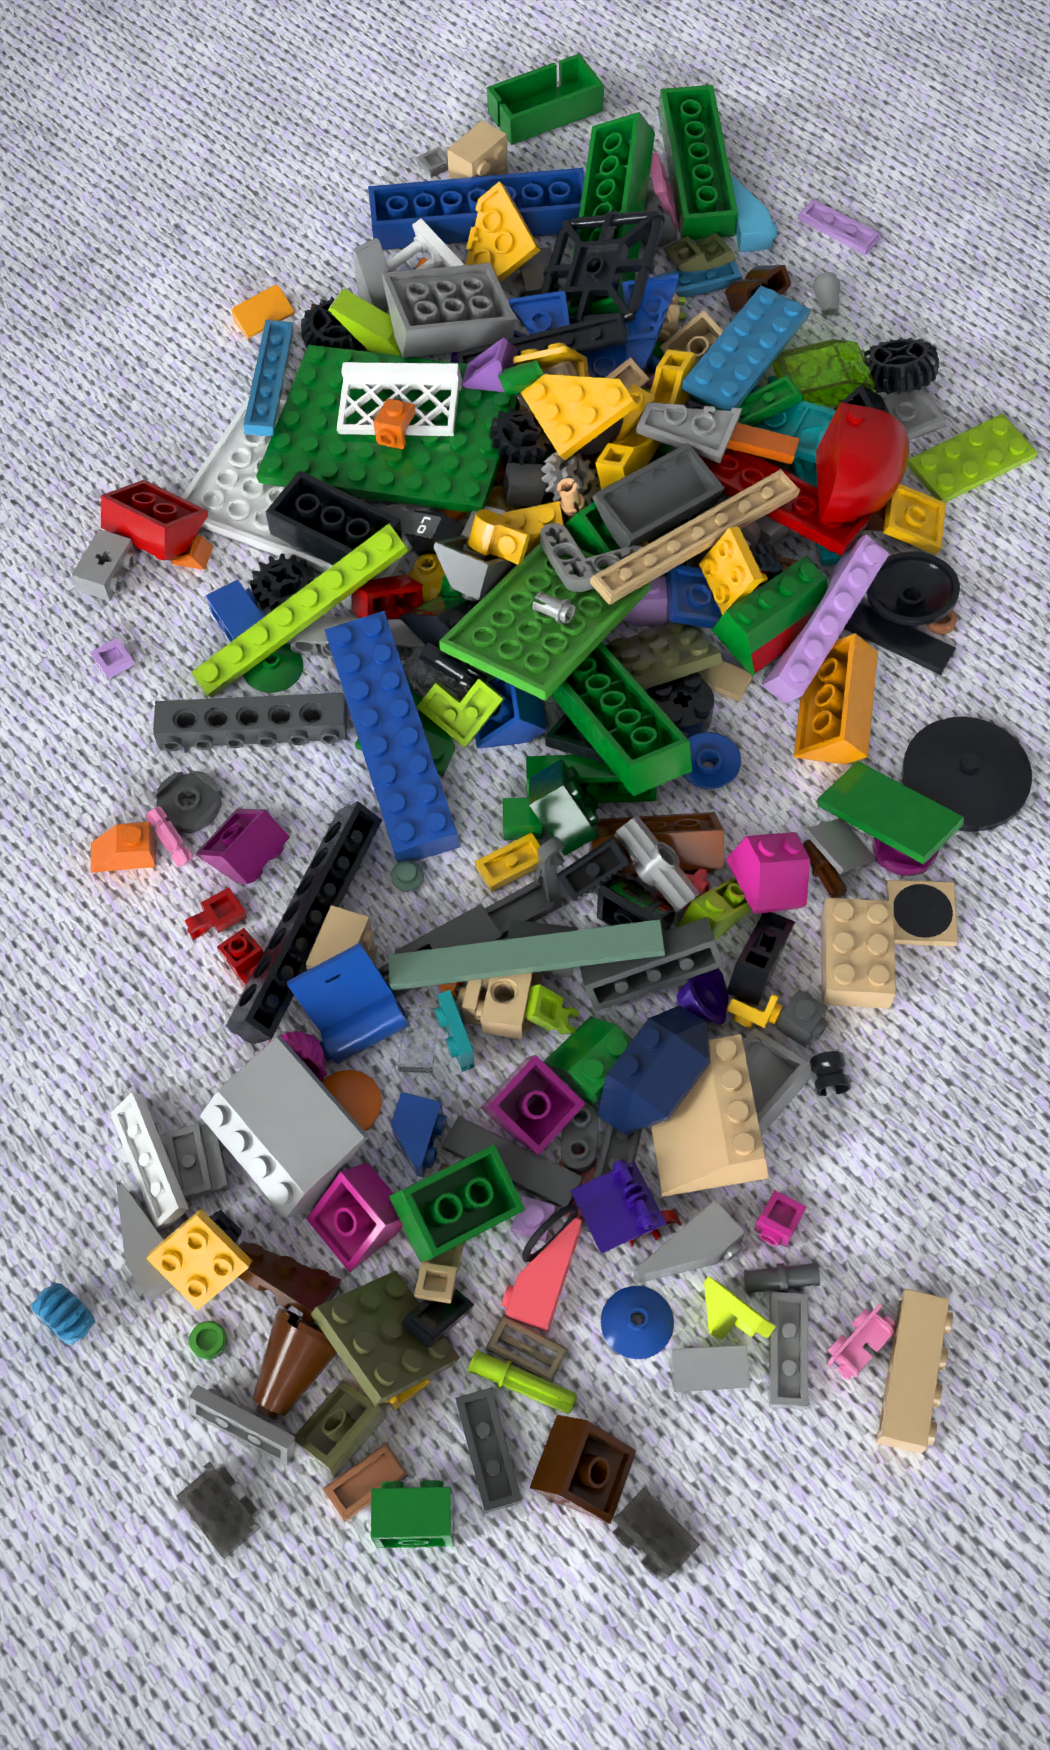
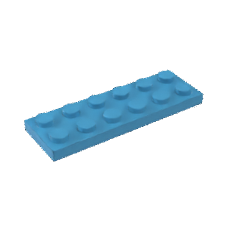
M760 286L686 376L681 389L724 411L738 408L808 319L811 309L776 293L772 289Z

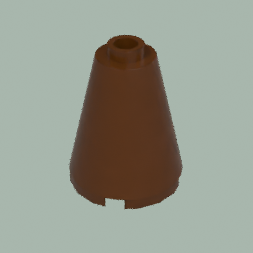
M280 1307L274 1317L252 1398L258 1403L256 1410L274 1420L278 1414L286 1416L337 1355L336 1350L317 1324L313 1323L311 1326L302 1320V1316L289 1310L286 1312Z

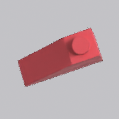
M574 1218L518 1274L515 1285L508 1284L502 1301V1306L507 1307V1317L516 1322L549 1332L581 1233L582 1220Z

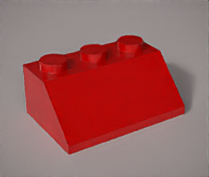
M141 480L101 495V528L107 532L130 538L136 548L142 549L154 555L157 559L164 561L171 560L173 557L186 552L208 517L207 510L147 480Z

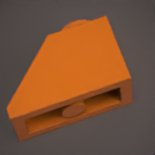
M150 822L116 824L91 842V873L156 867V837Z

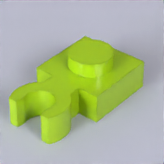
M539 984L530 987L524 1018L547 1031L557 1030L560 1034L565 1035L576 1033V1028L570 1026L568 1018L578 1017L579 1012L573 1007L563 1008L564 998Z

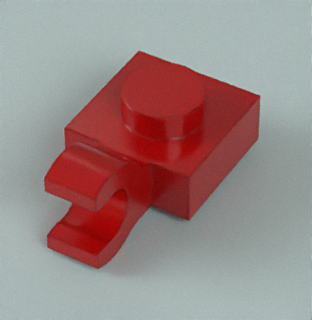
M230 887L201 902L203 912L189 917L185 920V923L188 927V933L195 940L207 933L211 927H214L217 933H220L247 918V915Z

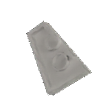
M648 402L637 425L636 433L676 448L689 443L699 456L721 463L741 416L742 408H731V411L715 410L713 406H704V409L686 408L681 404Z

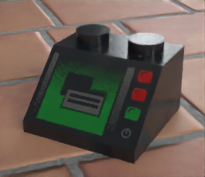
M440 595L402 614L400 619L425 646L429 642L440 649L439 641L479 602L467 600L462 596Z
M619 875L602 884L598 889L597 918L609 926L660 920L663 933L668 931L674 923L675 910L669 902L662 897H655L646 892L643 886L635 880H627Z

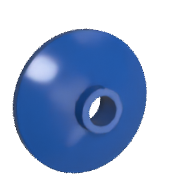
M713 732L698 733L689 737L692 772L682 775L689 783L704 789H716L729 784L736 778L741 767V755L737 746L729 738ZM710 762L714 767L708 768L703 766V764Z
M629 1286L620 1289L607 1300L601 1314L602 1334L608 1345L624 1357L631 1359L652 1357L666 1347L673 1333L674 1318L668 1302L658 1292L650 1288ZM641 1314L645 1321L641 1325H635L631 1321V1316Z

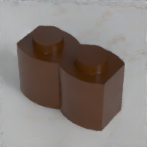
M760 265L751 269L745 279L733 282L727 288L725 295L731 311H740L760 286L772 289L782 295L790 287L791 280L785 265Z

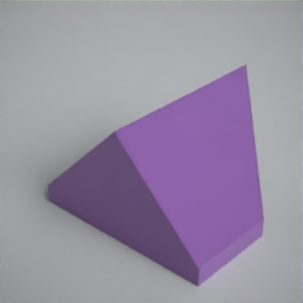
M503 337L468 363L461 385L470 389L505 392L497 375L503 373V369L514 366L513 357L517 356L519 349Z

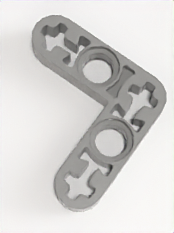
M557 523L547 524L540 531L542 550L564 586L572 592L594 589L590 584V580L593 575L602 571L599 569L600 567L611 566L643 548L642 546L634 545L585 558L569 531L563 525ZM570 555L573 558L564 560L560 559L559 556Z

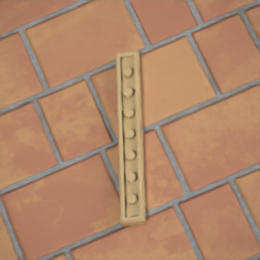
M780 469L593 575L590 584L610 605L715 545L729 527H739L741 530L798 497L800 489Z

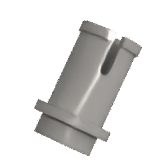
M542 591L535 596V599L545 602V605L533 601L532 607L534 611L555 618V621L559 624L569 623L573 619L575 606L571 604L570 600H560Z

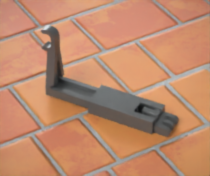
M554 837L546 841L538 849V865L534 882L486 908L482 904L395 950V954L503 940L508 936L511 920L535 922L562 907L559 879L556 875L558 874L557 867L565 861L559 853L565 848L560 839ZM388 963L378 969L383 977L389 975ZM387 977L385 980L390 986L389 977ZM416 987L415 990L418 991L423 987ZM414 988L393 990L396 997H399Z

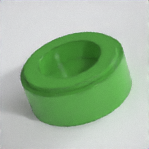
M204 1321L196 1325L191 1331L189 1345L197 1357L204 1360L215 1359L224 1352L227 1346V1335L220 1324L214 1321Z

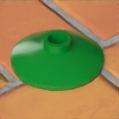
M285 643L243 676L245 681L258 691L266 693L284 691L299 680L303 671V659L300 653H295L291 650L290 644ZM271 659H275V660H276V661H275L274 663H272V664L267 663L268 660H271Z

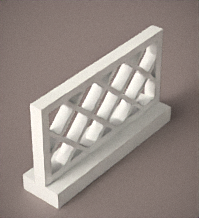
M343 362L341 371L343 385L337 422L338 434L375 435L373 420L385 403L376 394L383 389H391L395 394L389 399H401L403 402L412 403L405 396L409 391L421 390L424 393L413 402L416 415L421 420L414 425H408L404 432L405 435L454 436L459 390L462 388V377L458 364ZM350 389H363L366 392L355 402L349 397ZM440 390H451V396L442 403L434 397ZM372 398L379 406L367 415L360 407ZM430 399L437 407L425 416L418 407ZM355 411L363 418L355 425L346 424V418ZM443 412L448 417L447 426H435L431 420Z

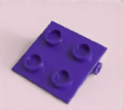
M621 1159L612 1165L613 1171L570 1190L601 1254L667 1224L635 1161L627 1164L625 1159Z

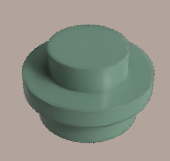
M411 860L397 863L391 871L393 885L405 892L417 889L424 879L422 867Z

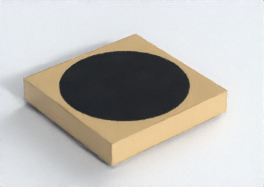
M887 881V901H893L895 944L957 946L958 931L954 882Z

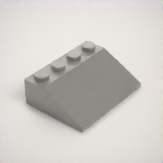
M491 263L382 273L394 336L403 358L461 352L496 343L503 337L506 340L513 339L516 318Z
M276 1036L216 1092L200 1114L204 1122L285 1218L308 1212L314 1208L339 1173L346 1167L369 1137L281 1036Z

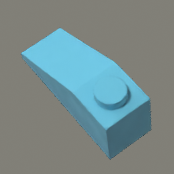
M731 175L738 210L735 236L739 252L772 249L773 239L777 238L776 222H772L769 210Z

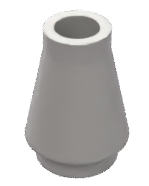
M832 272L821 273L814 280V293L822 309V315H836L839 312L840 280Z

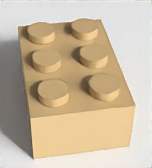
M844 898L825 899L821 912L822 1003L824 1005L890 1009L896 995L893 901Z

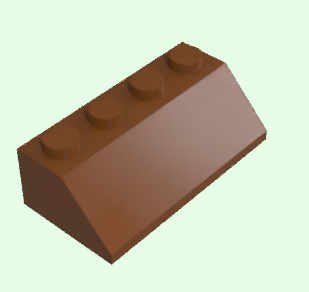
M715 812L639 816L659 842H664L675 850L679 857L680 864L678 866L682 871H698L701 868L706 869L707 873H712L716 871V868H724V830ZM633 817L600 819V823L597 824L599 837L589 842L590 851L609 838L615 837L616 831ZM620 843L632 861V866L626 867V871L621 870L620 874L631 873L632 876L639 877L635 870L636 861Z

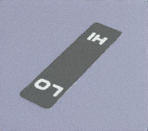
M371 504L400 519L402 533L431 538L441 520L439 516Z

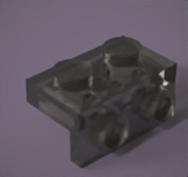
M209 1461L203 1466L206 1471L176 1495V1497L221 1557L225 1559L261 1528L255 1520V1517L260 1512L247 1495L239 1499L232 1487L237 1482L224 1465L216 1469Z
M644 1487L619 1514L612 1518L611 1524L616 1528L612 1532L614 1537L627 1550L634 1546L644 1556L640 1563L655 1579L662 1575L669 1581L700 1546L691 1534Z

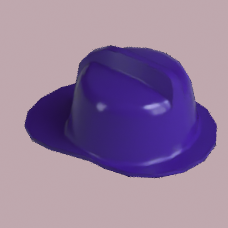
M717 968L689 978L677 993L678 1005L702 1018L708 1024L715 1023L721 1025L725 1023L729 996L726 993L727 988L720 969Z

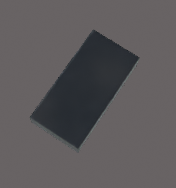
M455 1288L451 1304L424 1300L405 1316L401 1325L426 1347L430 1348L467 1316L475 1304Z

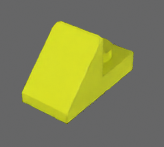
M709 1276L704 1281L708 1329L712 1336L722 1340L731 1331L733 1326L736 1325L751 1337L757 1332L767 1339L776 1328L773 1323L720 1282Z

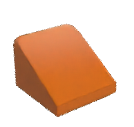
M202 535L195 536L187 551L173 557L171 564L205 570L214 546Z

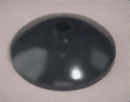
M901 552L887 557L866 591V595L871 607L883 618L901 625L920 626L936 622L953 610L959 598L960 583L953 568L944 560L923 552Z

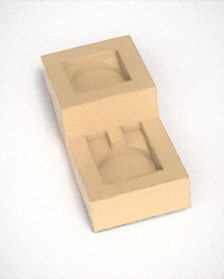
M464 1242L435 1258L421 1262L414 1298L451 1304L461 1265Z

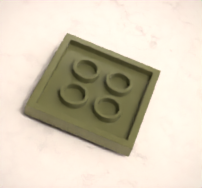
M669 622L666 626L657 629H645L639 632L638 635L629 638H617L612 640L610 644L605 645L644 690L722 664L721 652L692 625Z
M393 1271L316 1306L311 1313L312 1318L374 1406L450 1368L460 1358L445 1336L428 1348L401 1325L405 1316L417 1307L420 1302L417 1298H414V1294L397 1271Z

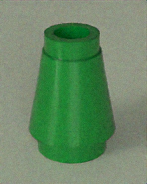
M537 360L505 368L503 369L504 372L497 376L507 397L511 395L516 397L539 379L543 372Z

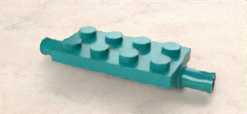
M755 386L750 393L760 388ZM691 394L692 401L714 406ZM802 401L753 427L800 438L795 457L816 463V450L836 410Z

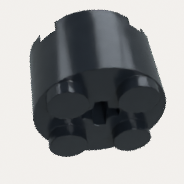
M696 672L653 687L651 698L680 731L689 733V737L708 731L712 722L714 694L711 687L702 679L699 673Z

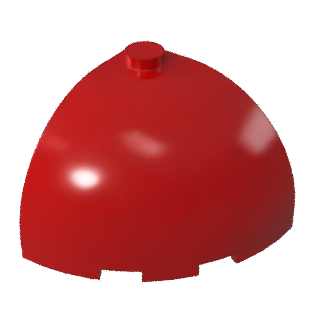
M840 402L816 450L819 522L856 521L859 516L868 513L873 515L887 505L888 501L895 494L908 464L909 436L903 424L894 416L879 409Z

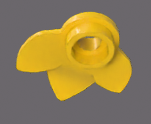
M424 554L415 561L413 570L406 575L423 585L424 603L440 595L445 572L437 555ZM426 565H432L430 568H424Z

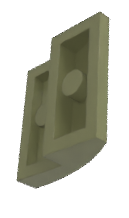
M717 233L696 243L689 236H686L664 248L665 253L680 271L709 270L736 260L732 249Z

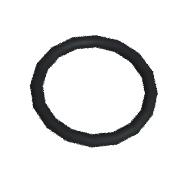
M569 1204L560 1208L535 1231L522 1252L524 1262H531L577 1217L578 1207L576 1205ZM570 1213L568 1219L556 1235L538 1251L530 1254L540 1237L557 1220Z

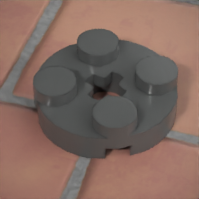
M193 771L194 774L188 773L184 775L183 772L174 773L166 778L157 790L156 807L160 806L163 808L168 816L166 818L167 822L171 821L177 831L194 833L208 826L217 817L222 802L217 784L209 775L200 771ZM193 796L196 797L194 804L183 806L182 799L184 797L191 799Z

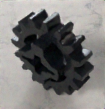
M524 405L520 406L519 411H515L512 406H509L508 413L500 410L498 418L494 417L489 433V438L492 439L491 447L499 448V457L505 454L508 455V462L511 463L515 458L518 459L520 465H523L525 460L535 464L536 457L544 460L546 452H551V441L531 410L530 412L525 411Z
M281 553L279 560L269 556V563L267 565L263 562L258 563L260 571H252L253 580L250 581V586L256 601L260 603L261 609L269 606L272 612L316 579L313 567H308L305 559L297 562L296 555L293 554L290 559H286L284 553Z

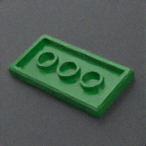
M859 761L850 767L818 798V806L923 865L964 825L963 816Z

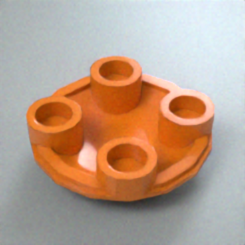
M350 1069L337 1071L326 1077L322 1084L364 1131L372 1128L379 1116L382 1105L381 1092L375 1081L363 1072Z

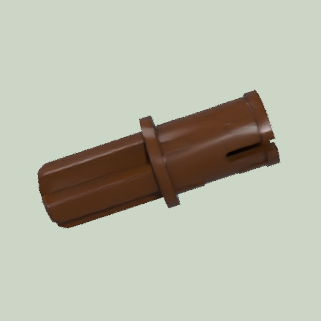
M808 839L803 843V846L810 858L813 876L820 878L831 898L843 896L847 889L836 869L812 841Z

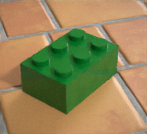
M494 1144L389 1196L420 1262L435 1258L526 1210Z

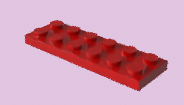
M729 448L726 449L721 463L699 456L724 486L723 494L730 497L781 469L756 455ZM782 470L800 489L798 497L768 513L766 516L792 529L801 536L820 544L827 550L842 556L867 527L871 516L866 514L857 517L856 521L844 523L819 522L818 488Z

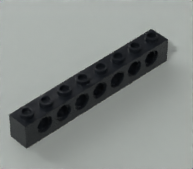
M359 801L337 811L225 1025L226 1028L251 1045L273 1038L294 996L287 986V981L307 971L306 962L330 906L339 907L383 821Z

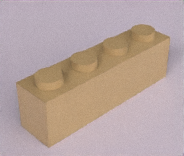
M906 1288L899 1298L896 1316L897 1326L894 1329L895 1334L893 1335L876 1443L920 1454L925 1451L928 1445L933 1446L937 1423L932 1422L931 1419L933 1407L938 1408L940 1405L943 1389L942 1385L937 1384L939 1370L944 1371L948 1357V1348L942 1347L944 1333L950 1334L953 1323V1312L948 1311L949 1299Z

